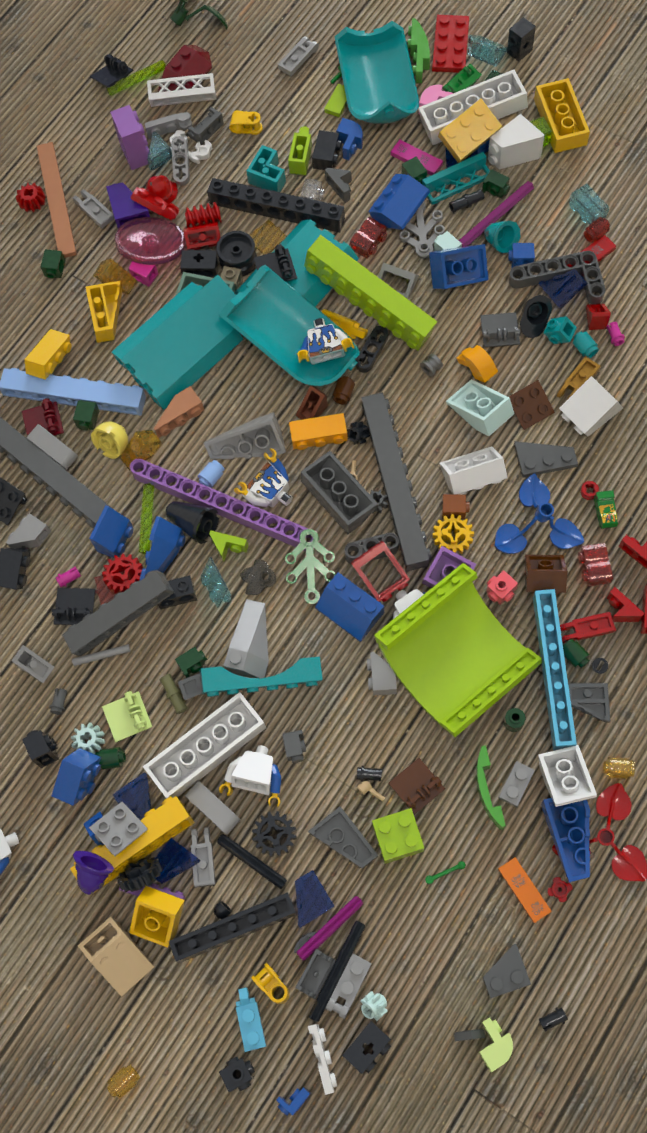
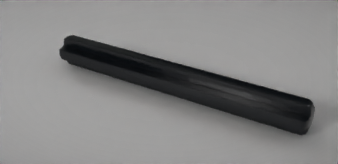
M355 921L309 1013V1018L315 1022H319L365 929V925L360 921Z

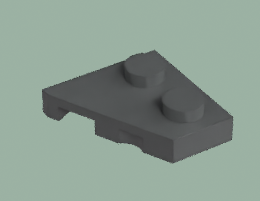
M608 683L568 684L571 707L603 722L609 723L611 721Z
M513 944L483 976L490 999L531 985L517 944Z

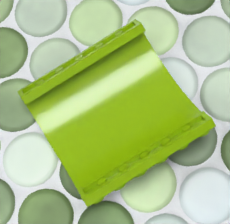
M464 563L374 635L383 656L401 683L423 709L454 737L458 736L543 663L540 656L518 642L495 618L473 584V581L478 578L477 573Z

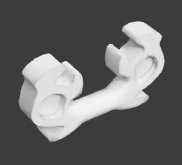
M177 130L176 133L170 137V153H172V140L175 137H184L188 144V139L184 131ZM205 140V145H200V142H198L195 146L196 152L188 151L189 159L192 162L200 164V160H206L210 157L212 144L209 141ZM179 143V146H177L178 149H179V152H182V151H181V145H182V143Z

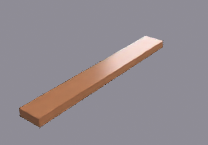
M49 142L37 145L57 249L62 251L64 258L75 256L77 252L54 144Z

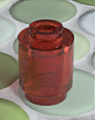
M598 217L585 228L583 233L585 239L590 243L598 241L610 231L609 221Z

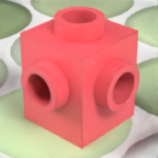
M503 570L497 577L493 576L487 582V596L491 601L498 602L500 605L504 601L509 602L515 595L513 592L517 589L518 583Z

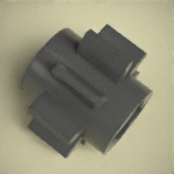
M371 490V497L379 502L372 514L374 512L382 513L383 507H388V503L385 502L387 495L383 496L381 490L378 492Z

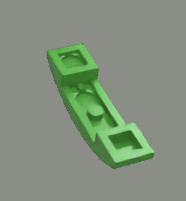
M485 745L481 747L477 761V788L487 815L502 830L506 825L501 805L492 807L484 770L490 769L491 766Z

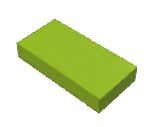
M338 84L324 108L325 113L340 118L347 105L344 85Z

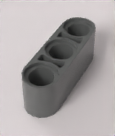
M386 533L348 543L345 546V559L351 564L353 560L368 551V547L375 546L380 541H384L385 544L387 542L395 543L392 547L387 546L394 555L399 550V538L394 533ZM351 551L358 552L356 556L349 555ZM383 551L372 560L384 558L387 556Z

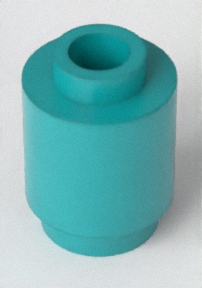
M581 331L573 337V345L583 357L586 356L590 359L598 353V344L588 332Z

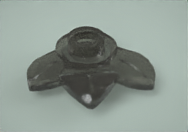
M255 560L253 567L246 568L240 573L242 580L248 583L245 592L247 595H258L262 593L265 587H271L276 582L275 572L269 569L268 563L264 560Z

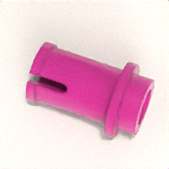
M609 323L610 326L607 325L606 328L610 334L611 343L614 346L622 345L625 342V336L621 334L618 323Z
M74 566V568L61 575L59 573L55 578L60 587H67L66 584L80 578L81 575L76 566Z

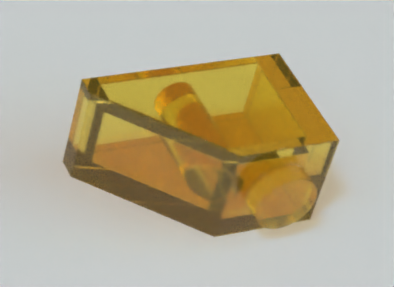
M111 258L101 261L93 274L103 284L121 281L122 293L130 294L137 282L136 278Z

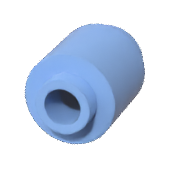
M216 460L209 462L198 474V482L212 488L223 475L224 467Z

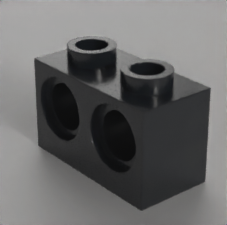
M191 576L169 580L168 582L174 593L157 605L161 610L197 601Z

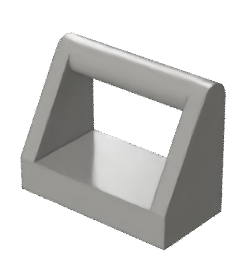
M383 262L378 278L384 280L387 272L409 279L410 282L406 293L397 291L409 299L419 275Z

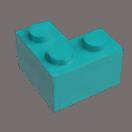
M264 145L260 147L246 170L248 184L266 190L281 192L286 184L285 169L277 167L279 164L277 150Z

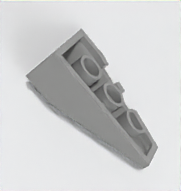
M274 412L255 418L204 442L210 459L264 458V453L272 457L270 448L276 450L277 455L286 453L281 428Z
M246 599L224 663V668L229 672L249 678H265L269 665L265 603Z

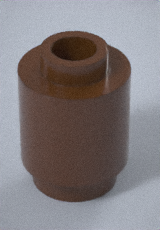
M343 376L338 378L333 392L334 402L346 405L350 401L355 386L350 377Z

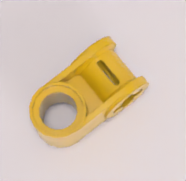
M233 111L229 129L236 134H260L263 130V126L260 123L261 116L255 111Z
M266 962L264 964L265 967L256 976L253 975L251 979L273 1002L284 1004L289 999V989ZM279 987L283 988V998L275 999L274 991Z

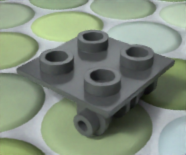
M516 312L480 315L484 347L520 345V328L518 329Z

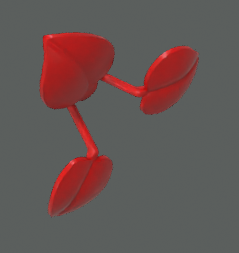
M617 783L606 788L597 799L596 809L598 814L608 817L606 828L601 829L596 838L590 839L589 844L599 842L603 846L611 845L618 853L611 862L614 874L625 881L644 882L647 879V862L644 854L633 845H626L620 851L614 843L615 835L610 830L611 819L613 818L617 821L625 819L629 816L632 807L630 798L623 785ZM554 844L552 846V850L556 855H558V852Z

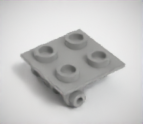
M120 802L89 827L95 834L98 842H102L114 856L118 855L148 830L123 802Z

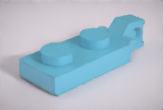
M247 987L238 989L240 1001L236 1002V1012L244 1050L248 1052L267 1047L258 1003L255 997L250 998Z

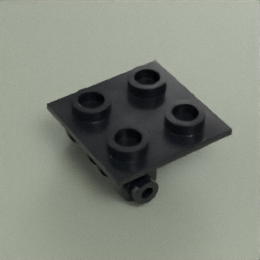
M107 54L104 57L106 66L91 75L90 78L108 88L115 85L120 79L126 78L134 70L128 67L124 61L113 57L111 54Z
M281 244L276 245L275 252L254 257L257 270L261 266L266 265L285 282L298 279L288 248L285 249Z
M0 477V521L9 525L20 504L24 505L27 502V498L24 492Z
M58 588L55 609H52V616H54L53 624H78L83 620V617L92 614L96 589Z

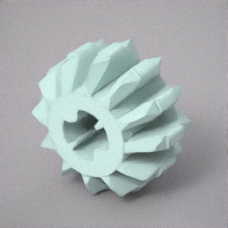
M88 723L86 728L84 724H81L80 731L76 728L74 729L77 735L71 736V739L75 741L71 744L73 748H81L93 754L96 753V749L98 751L102 750L99 745L105 744V740L102 739L105 734L103 731H100L98 725L93 727L92 723ZM89 736H90L92 739H91V740H88L87 743H86V742H85V739H86V740L89 739Z

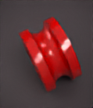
M587 481L582 485L581 496L586 500H592L596 492L599 491V487L595 482ZM589 487L593 489V491L590 492V494L586 492L587 488L589 489Z

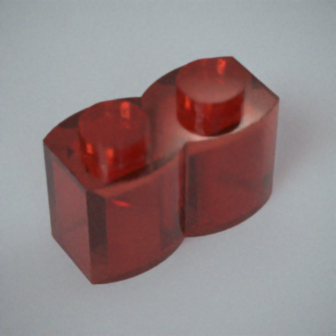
M368 217L349 242L350 247L354 252L369 258L370 255H374L377 251V245L385 241L387 237L386 226Z
M599 543L582 546L581 551L578 552L579 563H583L584 570H582L583 581H587L588 587L612 583L613 573L606 544Z

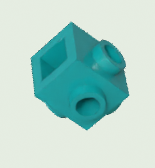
M567 316L551 318L547 323L544 334L553 344L568 343L571 341L577 327Z

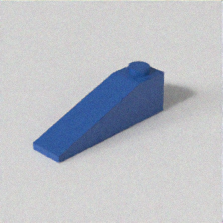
M156 516L149 540H152L151 550L146 551L145 555L147 567L142 569L140 580L145 578V575L150 571L158 570L164 573L179 553L180 547H183L186 537L182 529Z
M552 798L544 799L541 803L542 810L568 882L589 878L590 808L587 800L556 807Z

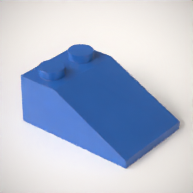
M485 244L429 252L433 289H448L489 280Z

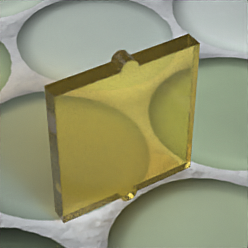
M267 220L250 234L256 249L263 255L271 253L276 245H279L287 237L280 230V227L275 226L270 220Z

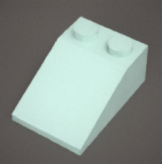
M472 379L446 401L447 405L473 428L487 436L494 433L514 415L509 397Z

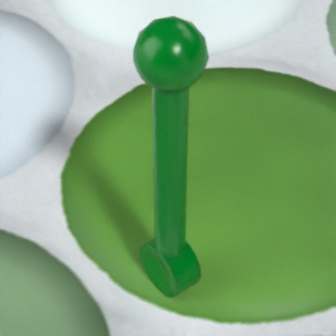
M460 861L458 865L434 876H427L425 881L427 884H432L435 879L457 869H464L466 864Z

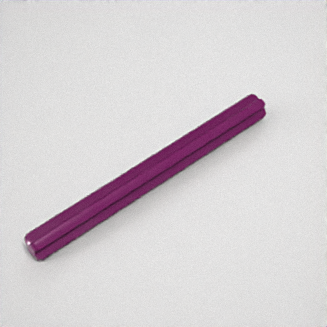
M529 181L524 183L458 241L462 243V247L469 246L484 233V230L490 224L499 220L534 189L533 183Z

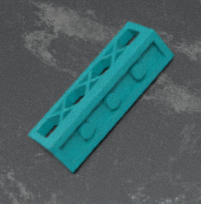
M484 152L423 179L422 185L427 187L430 193L433 191L441 192L435 198L430 193L428 194L427 199L431 205L482 183L490 172L486 165L487 157ZM481 169L486 173L483 176L475 175ZM464 177L471 178L468 183L460 181ZM449 184L456 185L453 190L445 189V187Z

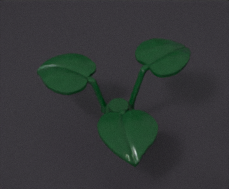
M180 0L170 17L174 23L181 26L185 19L188 21L191 17L205 9L220 19L226 30L228 28L224 17L211 6L204 5L190 15H187L189 11L184 7L188 2L187 0Z

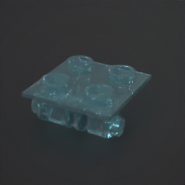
M209 557L201 574V581L207 587L211 601L218 608L222 601L227 603L231 600V593L212 557Z

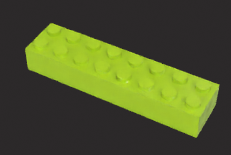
M320 235L307 250L304 267H306L309 273L318 276L324 284H329L336 293L345 296L352 305L361 308L367 316H372L379 325L388 328L395 337L404 340L410 348L419 351L431 336L438 321L325 237Z

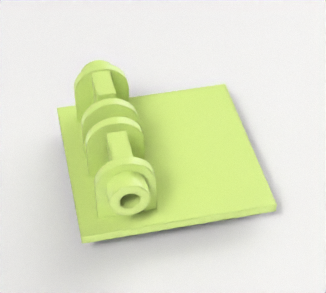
M132 691L126 692L124 698L102 706L115 742L152 727L139 691L136 693H132Z

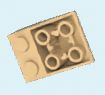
M109 917L78 945L92 965L121 997L155 968L120 923L113 917Z

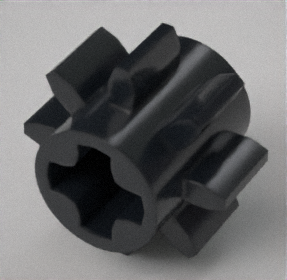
M363 421L351 423V428L347 429L348 439L354 445L366 443L365 438L370 437L369 427L364 425Z

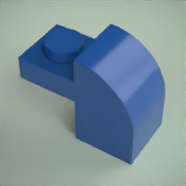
M342 118L336 133H339V140L344 144L342 148L343 159L350 160L352 154L356 153L357 148H363V132L358 123Z

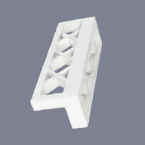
M213 73L147 81L151 107L217 99ZM205 79H210L211 86L203 87L200 83ZM187 81H192L195 84L192 89L184 87ZM171 83L178 85L174 91H170L167 87ZM159 85L162 89L157 93H152L151 86Z

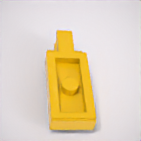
M326 309L322 310V313L346 332L350 338L356 339L357 336L364 339L367 337L368 330L359 327L360 323Z

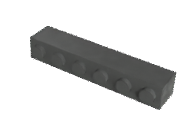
M158 570L150 571L145 575V578L132 583L129 589L116 594L113 600L100 605L97 611L83 617V620L78 624L70 626L62 636L71 653L82 656L172 595L174 591L164 573Z

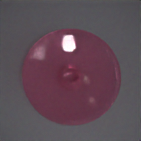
M143 217L130 220L121 225L115 234V245L118 252L130 261L145 265H158L171 262L182 254V250L185 249V236L179 226L168 220Z

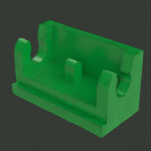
M469 64L445 84L442 89L445 92L456 93L473 86L482 74L473 65Z

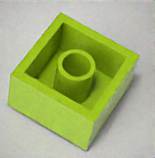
M412 808L372 820L385 864L424 852L425 848Z

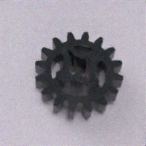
M278 811L275 813V816L268 812L267 818L261 815L262 822L256 821L255 824L258 828L252 829V832L257 834L252 840L259 842L255 847L257 849L263 848V855L268 851L270 857H273L274 853L281 857V851L283 850L285 853H289L287 847H294L291 840L297 839V836L292 834L297 831L296 827H290L293 824L292 819L286 821L287 815L284 814L280 817ZM275 821L283 823L286 827H279ZM268 823L267 829L262 832L263 827ZM273 830H276L277 833H279L277 834L276 839H273L272 836H269L272 835ZM288 836L286 842L281 846L283 838ZM269 841L273 844L274 848L266 846L263 842Z
M142 858L137 862L128 864L124 868V872L119 873L120 877L117 878L121 890L125 892L129 890L131 892L134 890L138 891L156 881L155 877L160 876V872L163 869L158 858Z

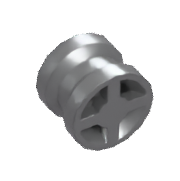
M431 353L427 360H423L420 363V367L428 376L432 377L436 370H440L443 367V364L435 354Z

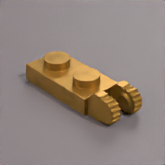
M585 356L565 380L564 385L557 393V397L561 398L569 388L573 392L568 396V400L591 376L594 377L601 366Z

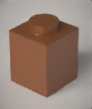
M443 494L442 519L444 516H447L448 519L451 518V514L454 515V518L461 515V519H465L466 513H469L470 502L466 501V495Z

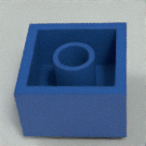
M79 748L62 759L51 796L73 806L80 800L82 801L85 796L91 794L95 788V776L98 775L101 765H99L101 757Z

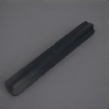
M225 834L219 836L217 843L279 889L286 885L287 880Z

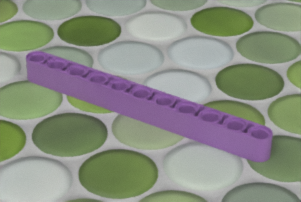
M135 459L130 464V470L137 481L189 503L212 507L218 511L216 514L291 546L297 547L300 543V534L305 529H308L143 459ZM139 468H144L141 472H136ZM155 475H160L159 478L152 479ZM171 482H176L175 485L169 486ZM187 489H193L190 493L185 492ZM203 496H210L208 499L202 500ZM222 502L226 503L223 507L218 506ZM236 510H243L240 514L235 513ZM255 516L260 517L257 521L251 520ZM272 523L277 524L274 528L268 527ZM287 531H294L292 535L285 534ZM307 535L305 537L311 538V541L313 540V537L311 535Z

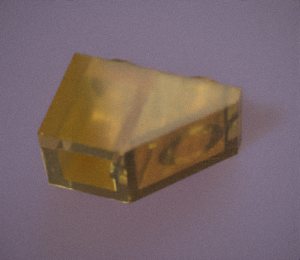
M152 430L136 431L121 454L120 459L130 470V464L133 460H148L154 456L162 442Z

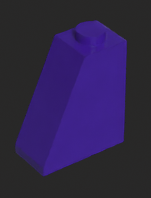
M123 182L106 186L118 230L151 221L148 208L131 199L133 192Z

